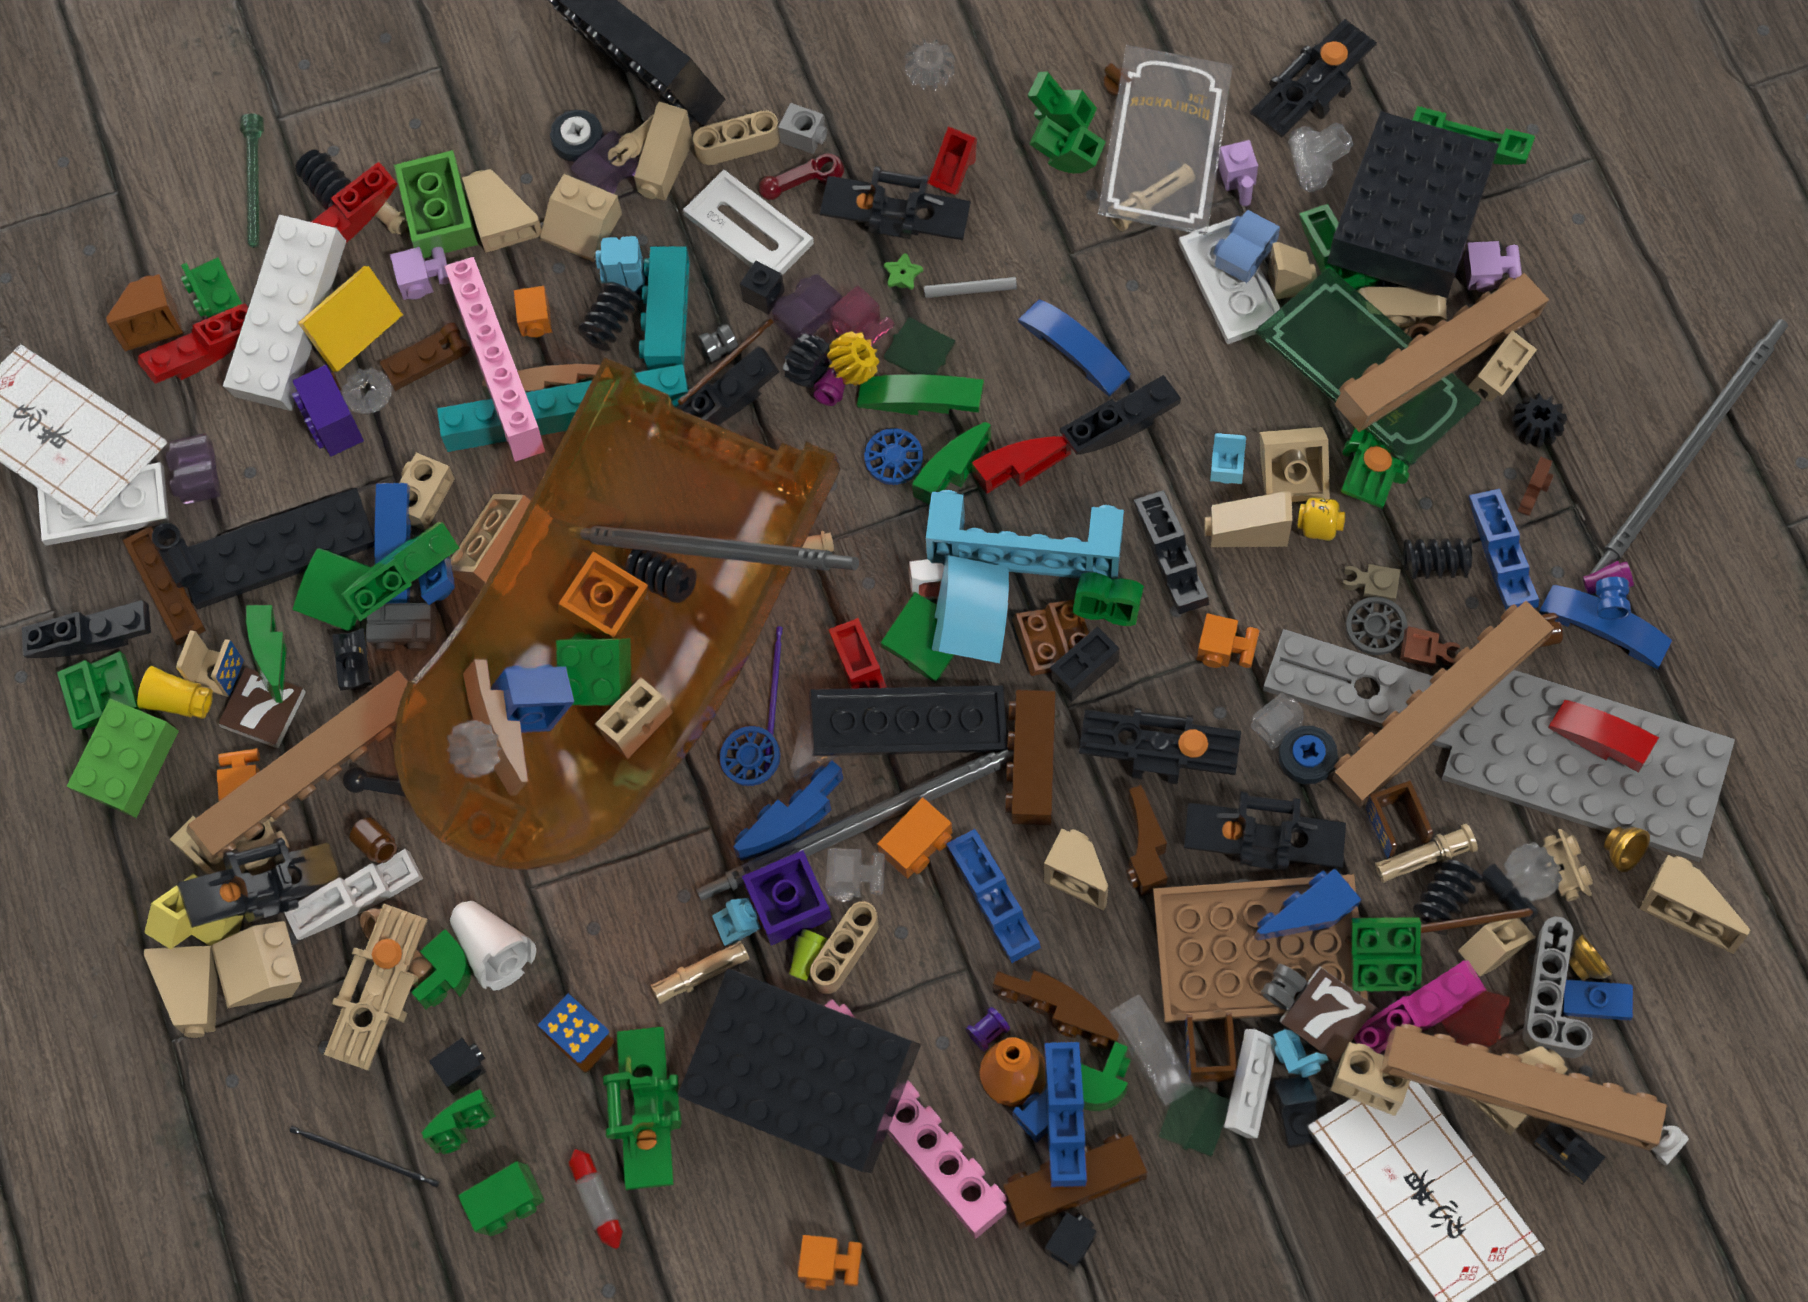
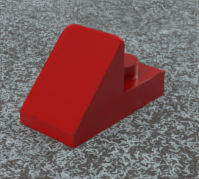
M948 126L928 184L954 195L958 194L968 166L975 164L977 137Z

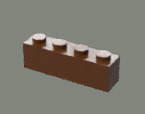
M1016 690V701L1009 702V720H1015V732L1008 731V751H1014V762H1007V782H1013V792L1006 793L1005 813H1012V824L1051 825L1055 691Z
M1119 1133L1103 1140V1146L1092 1150L1090 1146L1084 1147L1086 1186L1051 1187L1050 1161L1039 1166L1040 1171L1027 1175V1172L1024 1171L1007 1179L1008 1183L1003 1185V1190L1018 1229L1021 1230L1146 1180L1147 1170L1132 1135L1123 1137Z

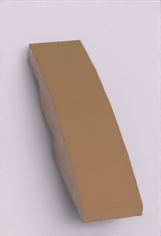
M551 365L517 371L525 393L613 377L610 365ZM483 380L482 388L487 399H492L486 382Z
M474 659L463 673L471 713L478 735L494 770L509 795H517L528 782L520 721L507 720L503 690H491L487 660Z

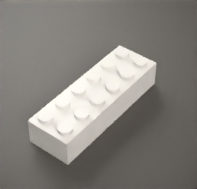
M279 215L223 387L234 397L289 411L292 410L295 401L292 394L297 392L292 380L303 376L313 343L299 326L298 322L329 296L346 244V240L337 228Z

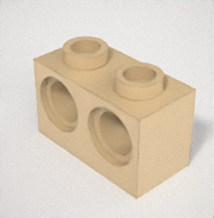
M419 453L414 455L412 461H408L402 471V479L399 483H408L410 487L409 502L417 501L414 506L409 507L411 525L426 531L455 478L448 465ZM424 475H432L426 481H419L420 478Z
M1349 1042L1341 1057L1330 1091L1395 1116L1404 1102L1410 1081L1382 1073L1383 1055L1374 1052L1367 1045ZM1350 1066H1358L1364 1074L1355 1073ZM1383 1078L1392 1080L1396 1087L1386 1085Z

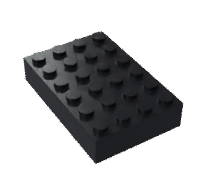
M547 0L563 16L562 18L573 27L572 29L583 39L591 41L593 46L606 57L609 55L626 73L630 72L642 86L655 92L661 101L665 104L687 110L690 124L695 120L704 127L726 100L688 55L618 0Z
M1381 111L1335 231L1327 263L1448 298L1493 167L1499 144Z
M727 968L677 1096L860 1172L872 1174L921 1044Z

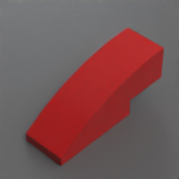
M1063 436L1029 439L1010 444L973 461L972 476L986 494L1011 478L1021 487L1071 454V447Z
M859 618L828 629L850 688H887L880 666Z
M1564 700L1548 727L1607 761L1611 757L1638 773L1659 739L1658 736L1619 717L1569 700Z

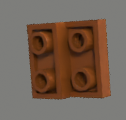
M1075 599L1049 603L1045 609L1016 613L1012 618L1031 676L1052 672L1050 667L1089 634L1085 619L1073 613Z

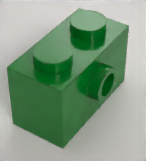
M517 1161L458 1195L474 1231L489 1236L497 1235L506 1230L508 1227L507 1223L517 1217L518 1219H524L537 1211L536 1206L545 1202L529 1166Z

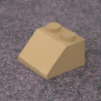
M563 174L549 199L540 239L595 262L596 250H601L602 239L610 236L622 215L618 196Z
M1323 427L1260 432L1261 468L1265 495L1291 491L1292 502L1307 501L1311 497L1330 499L1328 438Z
M1061 829L1044 862V883L1104 911L1107 905L1108 884L1092 842L1088 841L1089 838L1085 834L1077 830L1068 832Z
M285 921L252 926L213 944L211 947L227 1008L292 997L302 982Z

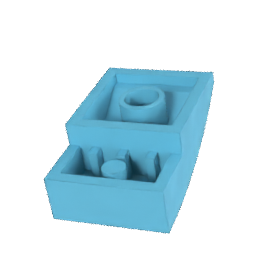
M946 555L934 617L938 620L932 646L933 651L1000 663L1008 608L1009 567Z

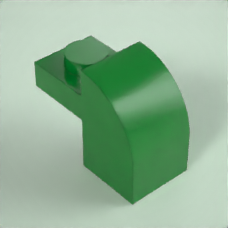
M1038 72L1027 95L1037 107L1034 116L1039 121L1047 117L1068 132H1072L1080 126L1088 129L1097 110V107L1083 90H1063L1049 72Z
M1044 117L1039 121L1029 145L1049 157L1048 165L1067 173L1080 174L1096 166L1106 141L1084 126L1068 132L1049 118Z
M444 929L420 950L424 958L435 969L434 973L411 992L425 1010L430 1006L434 1007L440 1004L446 998L447 991L451 988L459 997L462 996L471 980V966L463 949L450 933Z
M1118 1042L1114 1043L1103 1072L1081 1064L1083 1109L1103 1111L1114 1107L1123 1099L1128 1089V1082L1118 1079V1076L1124 1078L1131 1063V1059L1126 1057L1128 1046Z

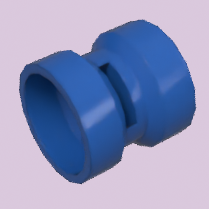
M1607 577L1597 581L1596 594L1601 600L1597 604L1598 616L1608 620L1622 619L1629 616L1631 604L1626 599V595L1629 594L1628 580L1622 577Z

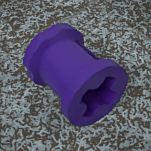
M993 1007L987 1010L988 1014L978 1023L965 1028L971 1040L984 1052L989 1048L988 1044L1002 1032L1007 1033L1010 1031L1008 1023Z

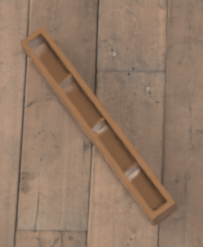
M1525 273L1514 280L1510 277L1494 293L1491 294L1490 291L1484 293L1472 307L1469 308L1467 305L1462 307L1450 321H1440L1433 327L1431 333L1425 337L1423 334L1415 337L1403 351L1400 349L1393 351L1381 365L1374 363L1364 371L1362 377L1357 380L1354 378L1347 380L1339 389L1341 393L1335 406L1357 431L1361 432L1502 341L1512 330L1516 332L1539 317L1549 299Z
M1527 601L1523 602L1519 607L1515 604L1509 607L1500 617L1503 621L1496 628H1493L1491 625L1487 627L1477 637L1479 641L1477 645L1471 650L1468 647L1461 650L1453 659L1455 664L1448 671L1444 668L1440 669L1430 679L1429 682L1432 685L1424 692L1419 689L1413 693L1406 701L1408 706L1400 714L1397 711L1392 712L1382 722L1384 728L1376 735L1373 732L1369 733L1358 744L1361 749L1352 757L1349 754L1344 755L1334 765L1336 771L1334 772L1333 781L1359 808L1368 802L1370 794L1379 792L1550 638L1554 627Z
M397 670L187 825L186 832L210 862L217 857L223 860V854L229 851L234 852L237 849L235 844L246 837L247 840H251L264 829L262 824L272 817L276 821L291 809L288 805L295 799L299 798L303 801L317 790L314 786L324 778L328 782L336 777L343 770L340 766L351 759L352 762H356L369 751L366 747L373 741L377 740L378 743H381L394 732L392 727L400 721L407 724L420 713L417 709L422 702L421 697L400 671Z
M1402 1024L1401 1027L1396 1026L1390 1032L1381 1068L1382 1073L1650 1151L1659 1145L1667 1104L1657 1102V1097L1646 1093L1632 1095L1623 1092L1624 1088L1616 1084L1603 1083V1085L1591 1083L1589 1082L1590 1078L1582 1074L1570 1073L1569 1076L1560 1074L1551 1065L1536 1063L1533 1066L1522 1062L1521 1057L1513 1054L1504 1053L1502 1056L1488 1053L1489 1049L1482 1045L1468 1044V1046L1455 1043V1039L1448 1035L1435 1034V1036L1423 1034L1421 1033L1422 1029L1414 1025Z

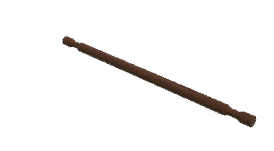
M767 320L762 327L758 328L694 385L685 396H682L678 403L680 405L684 404L690 396H693L758 338L767 327H770L774 323L773 320Z

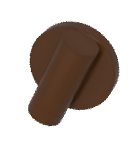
M1110 63L1104 70V73H1106L1104 87L1111 95L1124 96L1126 83H1131V91L1134 85V78L1130 80L1127 77L1128 73H1130L1128 70L1117 68L1113 63Z

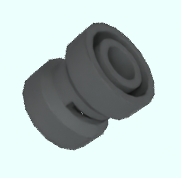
M727 323L719 326L717 331L712 334L706 332L698 336L701 347L711 364L719 361L721 356L730 354L738 347L737 341Z
M1278 964L1273 972V980L1270 983H1266L1260 993L1275 1006L1289 1011L1295 1002V994L1303 990L1307 981L1286 965Z

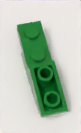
M438 522L415 539H409L379 561L350 585L341 596L357 620L362 621L412 586L411 582L460 548L444 523Z

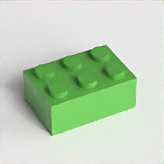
M453 150L394 165L414 248L420 247L424 258L431 257V250L435 247H442L444 253L478 245L460 169Z
M109 699L67 787L84 797L137 818L179 730L164 720Z

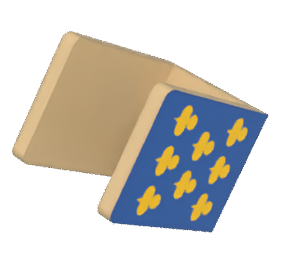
M190 630L176 668L185 680L200 683L203 687L211 688L215 694L230 697L244 659L231 640L225 639L221 651L217 652L209 650L197 632ZM212 666H214L211 674L213 680L208 677V671Z

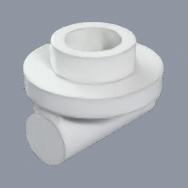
M1666 1126L1662 1128L1659 1145L1652 1150L1662 1164L1668 1165L1689 1139L1677 1126Z

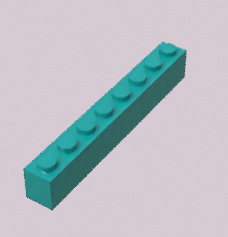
M682 364L526 392V396L537 422L540 435L672 412L680 405L678 400L685 396L689 389ZM492 399L437 408L440 434L447 452L507 442Z

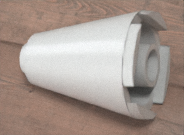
M475 901L462 902L453 909L450 924L479 984L484 989L490 987L494 991L505 988L518 980L524 974L521 968L528 961L532 964L535 959L536 947L534 942Z

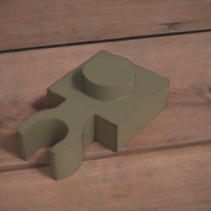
M1369 564L1366 573L1356 567L1347 566L1345 567L1344 574L1352 575L1356 580L1352 582L1343 580L1342 588L1345 590L1364 589L1363 598L1383 597L1395 603L1401 569Z

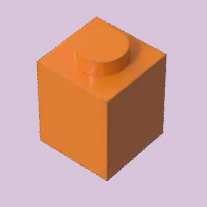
M539 286L514 290L517 324L522 337H540L545 333H552L549 300L545 287Z

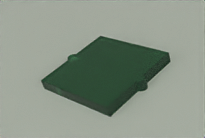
M909 317L899 333L893 335L894 341L884 354L883 359L914 375H935L941 365L944 366L946 364V357L955 345L956 340Z
M1179 1081L1159 1138L1181 1145L1184 1151L1189 1148L1212 1157L1227 1117L1230 1100L1210 1093L1207 1087L1200 1089Z

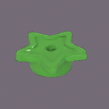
M906 253L897 262H886L884 264V268L890 274L888 287L897 286L913 289L915 277L923 272L922 266L912 264ZM904 270L906 273L901 274L900 271Z

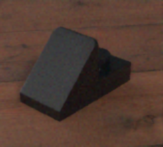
M1298 1076L1275 1080L1274 1086L1288 1149L1320 1143L1308 1127V1125L1318 1120L1315 1107L1317 1097L1309 1077Z

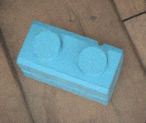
M636 236L621 237L620 240L617 237L603 238L601 250H596L597 269H600L601 283H618L635 293H642L643 285H645L644 261Z

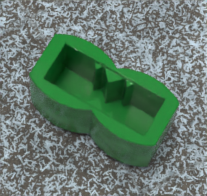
M1082 573L1075 595L1073 613L1090 620L1106 619L1120 626L1136 625L1144 586L1131 579L1120 578L1112 580L1100 573Z

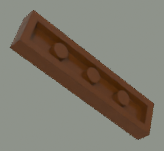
M149 526L124 539L123 542L177 645L186 642L190 630L196 631L199 635L205 632L206 629L184 587L178 588L152 541V532L154 530Z

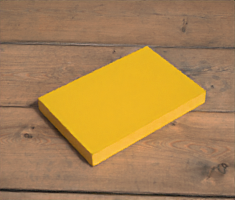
M363 266L300 320L298 324L332 371L338 372L403 314L371 268Z

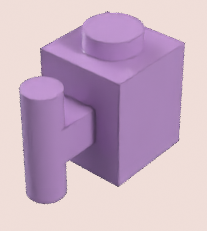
M1250 140L1220 147L1218 162L1226 191L1238 189L1240 194L1239 203L1243 206H1248L1251 203L1253 185L1256 184L1258 164Z
M1499 241L1468 243L1464 255L1467 289L1488 292L1498 289L1503 273H1509V278L1512 277L1513 280L1521 276L1518 246L1510 245L1506 247L1507 256H1501Z
M420 247L390 255L397 284L404 300L410 298L419 299L425 296V294L432 293L430 277L438 275L440 284L449 283L445 270L447 261L442 247L433 248L431 250L433 259L425 261Z

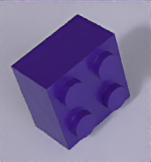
M327 365L292 380L297 390L292 396L319 449L326 447L330 457L364 441Z
M803 850L742 876L747 893L756 909L757 916L771 946L800 934L803 929L809 930L832 920L828 904Z

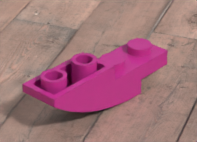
M1464 960L1415 993L1402 997L1368 1019L1354 1039L1357 1044L1367 1045L1374 1052L1382 1055L1386 1051L1390 1032L1396 1026L1401 1027L1402 1024L1414 1025L1422 1029V1033L1463 1008V1004L1484 992L1486 988L1469 960Z

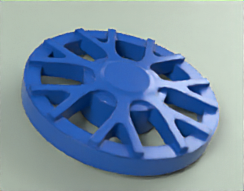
M895 428L883 430L875 434L868 442L864 453L865 465L871 476L879 482L889 485L906 483L914 478L921 469L923 463L921 444L914 435L905 430ZM894 435L895 443L887 444L884 437ZM904 437L911 441L905 448L899 445ZM875 443L884 447L881 453L871 450ZM918 452V459H907L906 453ZM881 458L883 464L873 469L870 462ZM904 464L912 470L907 475H904L899 469ZM886 468L894 470L893 478L884 477Z
M747 726L740 728L730 734L723 743L720 752L721 767L728 778L739 785H759L767 781L777 770L781 757L780 747L774 736L761 727ZM757 733L765 736L760 746L754 743ZM745 734L748 742L739 746L736 739ZM773 746L774 754L764 756L763 750ZM728 749L737 751V759L726 758ZM763 761L771 764L766 773L759 769ZM740 764L743 768L734 776L729 770ZM755 769L756 778L747 780V771Z

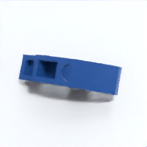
M831 761L826 767L822 765L812 775V782L804 790L799 789L793 794L789 800L788 807L779 799L772 806L770 804L766 805L757 816L758 821L750 829H743L736 837L735 845L733 846L736 857L740 860H746L772 852L791 843L818 824L831 811L830 801L826 797L843 780L842 768L834 761Z

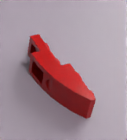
M378 161L334 195L331 199L335 204L311 222L337 228L347 243L376 215L398 184Z
M243 303L193 324L192 333L138 355V364L154 384L175 375L180 380H183L200 372L235 350L248 306Z

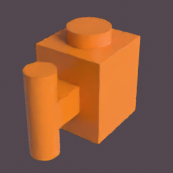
M1206 614L1198 647L1197 660L1212 668L1228 667L1231 653L1233 652L1241 654L1240 666L1250 668L1260 631L1257 628L1248 627L1245 638L1236 636L1238 620Z
M258 748L218 754L221 767L232 765V768L217 770L219 801L260 772L256 764H247L260 761Z
M803 1235L798 1270L800 1283H805V1288L826 1290V1285L835 1286L836 1271H845L844 1285L858 1286L862 1243L849 1242L847 1255L838 1254L839 1242L837 1238Z

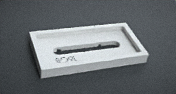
M723 170L683 209L685 217L750 267L757 260L783 275L814 244L813 238L726 170ZM721 205L730 206L733 211L779 246L778 249L775 251L768 250L719 212L718 207Z

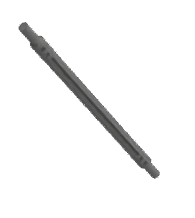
M1778 319L1764 339L1757 341L1755 347L1752 348L1749 355L1743 360L1742 365L1625 523L1617 530L1616 535L1611 538L1610 543L1604 548V555L1590 574L1622 558L1624 552L1628 550L1630 544L1636 539L1637 534L1756 373L1760 371L1762 365L1766 363L1768 357L1774 352L1773 346L1788 328L1786 321Z
M570 526L567 530L568 538L591 541L594 545L825 571L831 568L857 570L859 566L857 557L833 555L831 551L604 526H593L592 528Z
M1005 749L998 753L993 751L727 871L725 872L726 876L696 889L698 896L703 901L730 888L736 890L744 886L743 875L802 850L806 857L911 810L922 797L929 802L1000 770L1001 765L1014 760V751Z

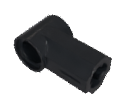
M172 523L158 525L152 532V541L178 588H188L196 584L203 577V574L180 530ZM170 538L176 539L171 545H163Z

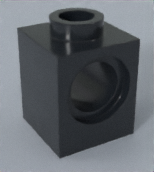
M757 260L740 282L743 302L768 315L785 292L782 273Z
M463 1037L429 1060L452 1095L487 1072L481 1064L486 1058L475 1042L469 1046Z
M1066 1213L1046 1245L1045 1254L1075 1272L1096 1239L1097 1231L1093 1229L1094 1223L1079 1213L1075 1217Z

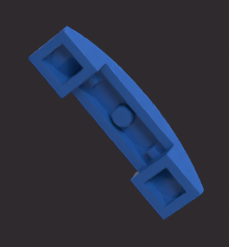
M1039 299L1018 319V322L1040 341L1045 338L1086 372V378L1107 396L1110 397L1130 377V373L1101 341L1076 320L1053 305Z
M1552 585L1539 611L1541 615L1556 613L1559 617L1555 619L1556 622H1561L1562 625L1569 627L1570 623L1575 624L1630 650L1628 656L1656 669L1659 668L1672 642L1663 632L1632 613L1622 619H1603L1597 613V604L1601 601L1600 598L1575 589Z

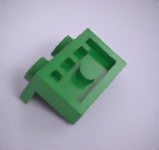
M218 257L190 270L187 263L181 265L186 275L180 278L189 294L195 292L197 299L193 300V303L200 317L207 315L210 318L242 304Z

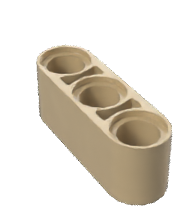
M759 111L701 127L693 136L696 157L702 164L714 165L772 149L780 141L778 119L770 111ZM763 129H770L769 131L765 132L761 131ZM708 144H711V145H712V146H710V147H703V146L708 145Z
M1365 287L1356 292V303L1384 327L1410 328L1417 323H1428L1434 327L1442 320L1447 322L1446 298L1410 287ZM1356 308V322L1358 325L1378 327Z
M857 902L849 908L812 963L810 974L814 987L819 992L824 994L836 992L878 930V917L875 907L870 903ZM860 915H868L872 918L871 922L866 926H858L854 923L855 919ZM842 942H849L853 945V949L846 954L836 951L837 946ZM825 969L835 972L834 977L829 981L818 979V974Z

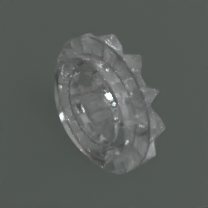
M372 367L366 370L358 368L355 374L347 376L345 385H342L343 399L346 405L351 410L361 414H370L382 409L388 403L392 393L391 383L384 372L377 371ZM369 381L373 391H368L363 399V394L359 388H365Z

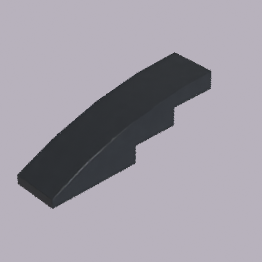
M1164 490L1134 499V504L1147 540L1178 613L1182 614L1209 605V597L1198 576L1197 565L1186 544L1185 533Z

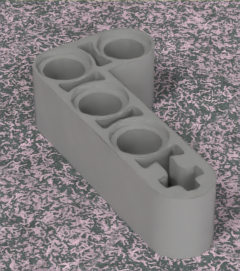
M1552 917L1544 923L1537 937L1522 1037L1529 1049L1542 1046L1547 1051L1551 1049L1562 1057L1577 1058L1591 1044L1593 1038L1592 1031L1585 1022L1560 1017L1573 928L1565 918ZM1551 931H1556L1557 937L1560 938L1555 949H1550L1553 943ZM1542 963H1554L1557 966L1558 973L1550 974L1546 972ZM1537 995H1549L1553 1000V1005H1542L1538 1001ZM1541 1026L1545 1028L1548 1038L1540 1039L1536 1037L1532 1027ZM1575 1033L1580 1036L1582 1045L1574 1046L1570 1044L1566 1034Z

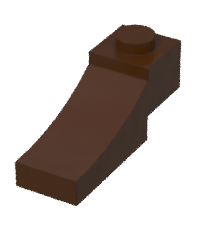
M1142 785L1129 789L1128 800L1136 823L1138 846L1136 855L1130 857V869L1126 870V874L1133 889L1138 887L1141 896L1152 893L1153 889L1165 888L1167 885V875L1158 857L1166 853L1167 842Z

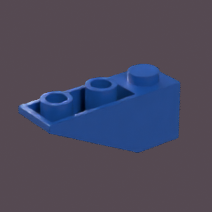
M1333 869L1328 874L1323 870L1308 883L1311 886L1310 889L1302 895L1297 891L1283 902L1285 909L1276 916L1273 912H1270L1256 924L1259 929L1256 931L1255 938L1257 941L1333 927L1358 907L1362 899L1336 869Z

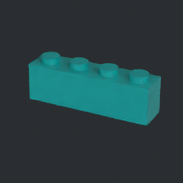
M650 247V258L644 259V275L648 277V285H643L642 298L643 304H647L646 313H641V330L645 331V340H640L639 356L640 359H645L647 370L685 365L690 271L687 247Z

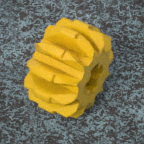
M853 331L846 332L833 340L829 345L830 352L826 355L832 361L829 367L836 371V378L842 377L845 385H861L878 372L876 366L880 363V360L875 356L878 350L872 348L871 339L865 340L862 332L857 334Z

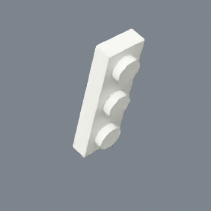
M1245 1029L1224 1128L1246 1138H1258L1276 1053L1274 1046L1277 1044L1274 1038L1256 1029Z

